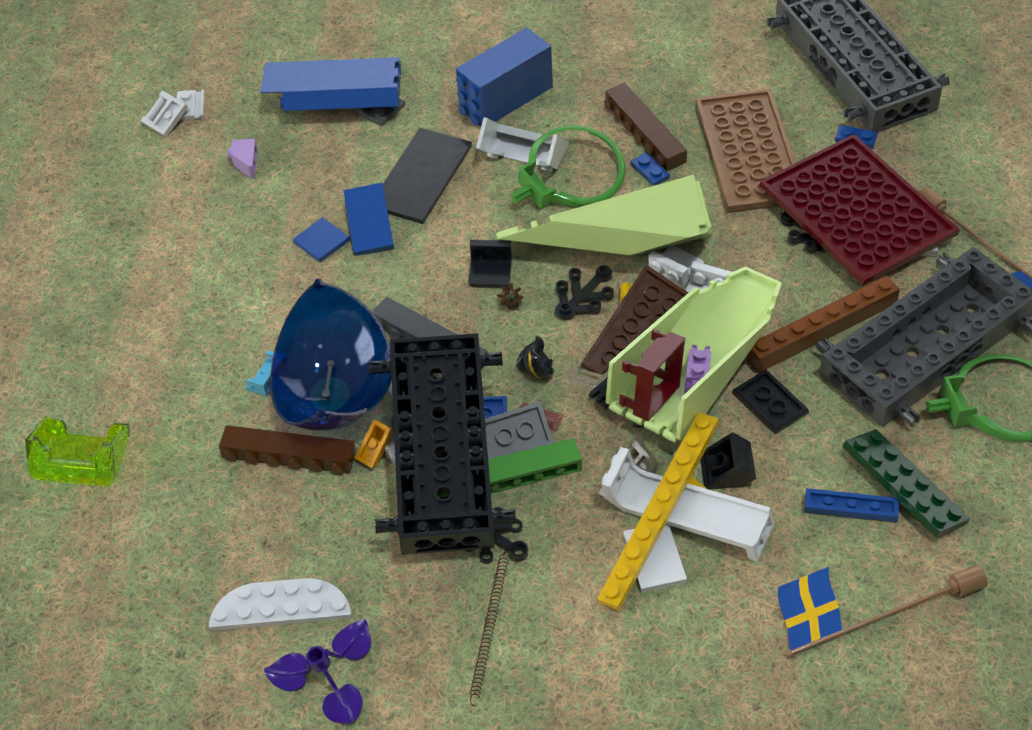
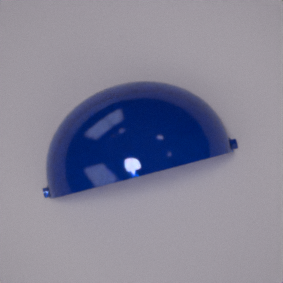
M315 279L313 284L298 298L285 319L273 354L270 389L275 411L287 424L310 431H331L347 427L367 416L380 403L389 389L392 380L390 373L372 375L369 373V361H386L390 358V343L387 335L370 309L351 293L337 286L324 283L322 279ZM333 360L335 367L332 368L329 387L331 396L328 399H324L322 391L325 390L327 362Z

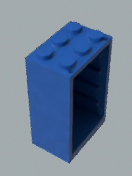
M526 27L457 67L456 82L460 113L463 116L467 115L474 125L481 127L483 118L496 122L553 88L551 45Z

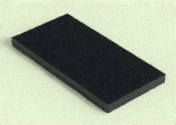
M419 128L383 183L388 214L424 224L471 149L472 142Z

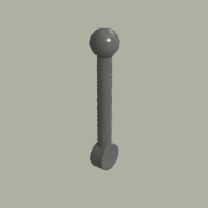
M333 360L327 362L325 390L322 391L324 399H328L331 396L329 387L332 368L335 367Z

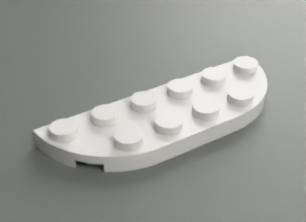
M304 578L258 582L242 585L225 595L215 606L211 614L209 630L350 619L351 611L344 594L337 587L323 580Z

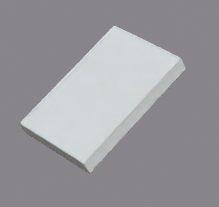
M665 525L637 578L641 592L687 583L669 525ZM635 529L623 531L626 544Z

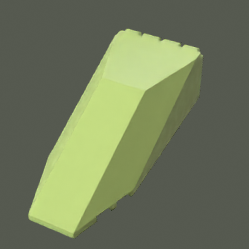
M690 175L550 215L551 222L538 226L537 220L532 221V228L527 230H519L518 226L496 233L498 239L637 256L652 252L653 250L656 251L711 236L713 231L700 182L695 180L694 175Z
M743 267L727 274V278L724 281L717 283V281L712 280L707 288L700 290L698 287L692 289L609 362L606 403L610 404L609 410L621 416L625 415V418L640 426L644 424V428L658 435L663 433L662 437L676 444L679 441H683L697 413L706 414L766 329L782 283L748 267ZM653 329L659 330L660 333L665 335L673 332L685 337L680 387L649 421L633 415V409L626 406L622 407L619 404L620 394L631 399L635 398L637 378L636 375L629 372L625 373L622 370L623 360L637 366L643 360L641 354L654 342L651 339ZM692 345H697L698 350L704 351L705 346H710L711 360L709 372L684 394L689 349L692 348ZM665 362L659 368L665 370ZM654 376L653 385H659L663 379Z

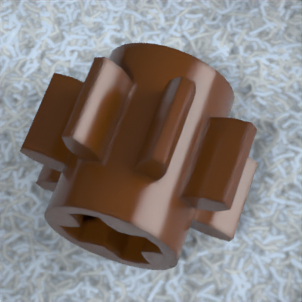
M512 283L509 284V288L501 286L503 291L501 294H497L498 297L502 298L500 305L503 306L507 303L509 310H511L514 304L519 307V299L524 298L518 294L521 288L517 287L514 290ZM510 291L515 295L514 298H511V302L505 298L506 295L510 294Z

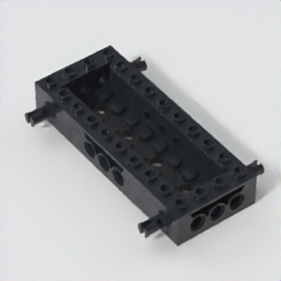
M478 333L390 339L389 360L369 361L370 375L390 373L392 379L398 508L396 518L375 519L376 534L397 532L399 534L401 555L494 548L495 525L516 524L515 509L494 511V508H492L481 369L485 366H503L502 352L484 354L480 351ZM440 373L442 377L435 380L431 378V375ZM437 411H441L445 413V416L442 418H435L433 414ZM438 451H445L448 453V455L444 458H438L435 456V454ZM442 491H447L451 494L447 499L438 497V494Z

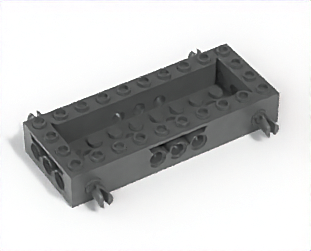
M777 0L776 16L766 20L770 30L780 26L848 105L849 108L843 110L844 118L848 117L847 121L858 117L870 131L878 132L938 110L942 87L950 83L949 77H945L946 73L933 77L864 0Z
M975 247L970 248L955 260L943 252V256L939 255L936 259V263L942 266L943 269L834 346L826 337H823V342L819 340L816 348L824 353L822 354L820 375L882 427L898 416H901L911 427H914V422L918 424L922 416L910 407L940 386L944 377L953 376L959 372L966 362L978 358L1020 325L1032 335V289ZM967 309H974L977 312L970 313ZM944 330L948 334H939L937 331ZM911 351L916 352L918 356L912 357L909 356L907 353ZM879 373L886 374L888 378L880 379L876 375Z

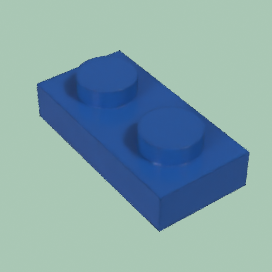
M839 125L835 142H839L854 134L870 149H874L878 132Z
M647 152L631 160V165L653 186L670 179V174Z

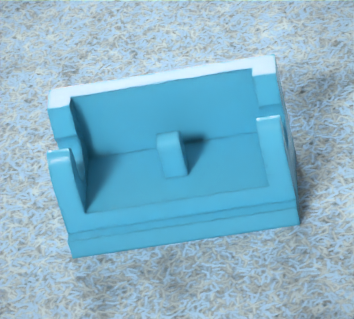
M267 351L265 355L268 357L265 359L261 369L253 379H247L246 383L249 385L245 387L246 390L267 397L288 367L285 354Z

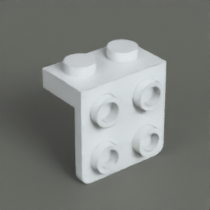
M670 246L662 255L653 250L649 254L648 266L684 289L690 282V269L693 261L704 264V261L676 246Z

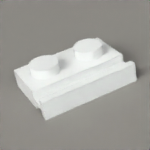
M177 91V99L188 107L179 121L203 119L205 91Z

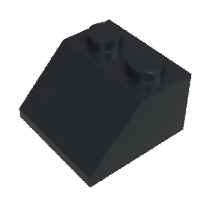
M734 432L706 448L700 459L704 487L708 490L741 488L756 479L751 442Z

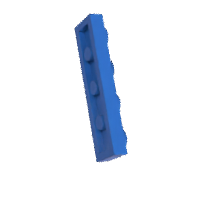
M806 488L804 512L897 522L899 501L894 497Z

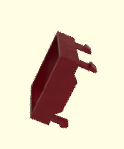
M653 329L651 339L654 342L641 354L643 359L638 366L626 360H623L622 370L625 373L629 372L636 375L637 378L635 398L631 399L620 394L619 404L622 407L626 406L633 409V415L649 421L680 387L685 337L673 332L665 335L660 333L659 330ZM664 362H665V370L659 368ZM654 376L663 379L659 385H653Z

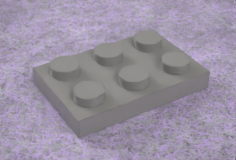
M541 401L485 419L489 459L554 443Z

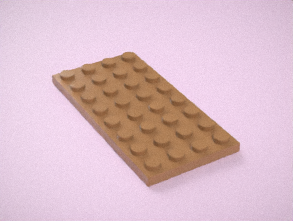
M771 89L696 98L697 110L727 211L778 206L760 187V181L796 162Z

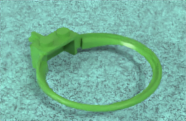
M578 125L552 129L539 137L532 145L528 164L519 168L517 182L522 188L511 193L510 196L512 201L517 204L531 197L540 209L553 202L578 208L609 199L616 194L624 181L626 171L624 157L618 146L608 136L595 129ZM565 130L587 131L589 134L602 139L615 153L619 166L617 179L606 192L595 197H578L562 191L558 194L555 187L548 189L534 172L536 154L540 145L557 132Z
M1003 354L986 355L972 359L960 368L958 375L944 377L938 393L941 399L925 402L927 413L947 411L954 428L973 425L980 431L998 439L1014 442L1032 441V431L1018 432L1009 430L993 422L983 414L979 416L976 406L968 407L959 388L960 384L964 383L967 373L981 362L1004 359L1024 363L1032 367V362L1020 357Z

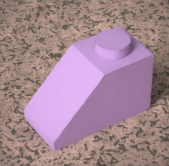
M255 139L232 140L231 148H228V157L232 159L233 166L249 178L255 179L258 154Z

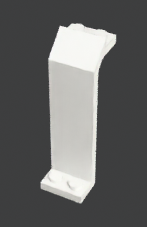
M620 447L617 455L615 454L612 458L608 473H605L603 476L602 487L598 494L622 511L642 517L663 476L640 469L633 462L629 449ZM687 484L666 523L669 526L745 548L748 559L758 562L775 524L770 507L691 484Z

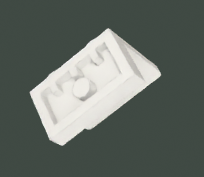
M693 261L690 269V282L686 291L690 292L695 287H698L700 290L707 288L712 280L717 281V283L724 281L727 278V274L731 273V271Z

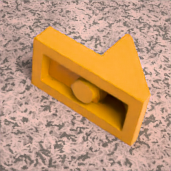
M373 419L355 459L375 469L385 451V447L393 438V429L377 419Z

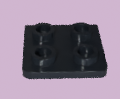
M470 240L469 286L509 287L512 265L511 241Z

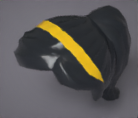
M536 336L535 341L527 345L520 352L517 359V367L519 370L527 371L534 377L546 379L554 374V369L552 368L553 360L549 359L544 353V341L541 337Z

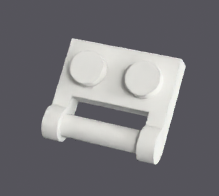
M162 90L157 102L146 117L143 116L140 121L167 137L188 107Z

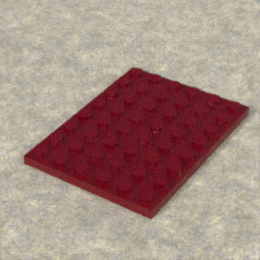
M854 134L760 181V187L862 286L959 235L960 229Z

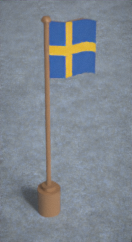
M974 565L950 575V581H948V587L842 629L839 606L830 584L829 567L778 587L779 606L788 631L789 649L786 651V656L793 658L794 654L951 591L953 594L963 597L987 587V577L979 565Z

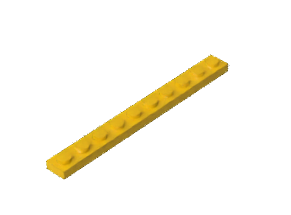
M700 412L697 413L597 598L599 603L618 611L622 608L720 424L718 418Z

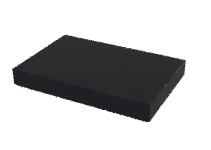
M767 369L734 388L732 392L774 434L779 433L809 413V409Z

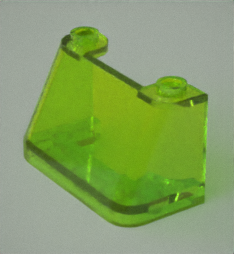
M45 416L25 439L29 474L33 478L43 481L108 486L115 479L130 436L129 424H112L108 429V437L67 433V426L62 419Z

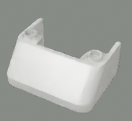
M483 118L476 148L487 152V157L498 159V156L528 163L532 145L543 134L501 125L488 118ZM556 134L553 137H548L537 151L536 165L542 166L541 170L552 172L553 169L557 170L568 149L569 141Z

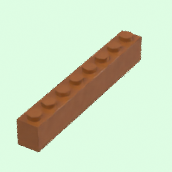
M885 276L759 338L746 356V360L759 374L763 370L769 369L817 345L819 340L823 342V337L829 339L884 311L898 301L900 288L888 276Z

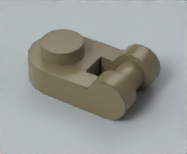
M634 437L631 445L627 448L631 453L633 462L640 469L655 474L658 468L655 456L647 449L642 439Z

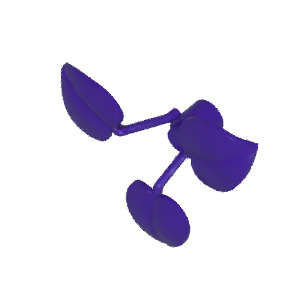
M362 619L342 629L332 641V650L336 653L330 652L328 649L324 650L320 646H314L308 650L306 658L299 653H290L264 668V672L272 684L285 691L301 689L306 684L305 674L310 673L311 667L315 672H323L335 691L328 694L323 701L322 710L324 715L333 722L351 724L356 721L362 710L363 700L361 693L352 684H346L338 689L327 671L331 663L328 656L342 659L345 656L351 661H356L367 655L372 641L368 623L365 619Z

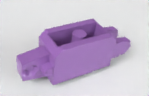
M692 345V348L689 349L684 394L709 372L711 360L710 346H705L704 351L698 350L697 345Z

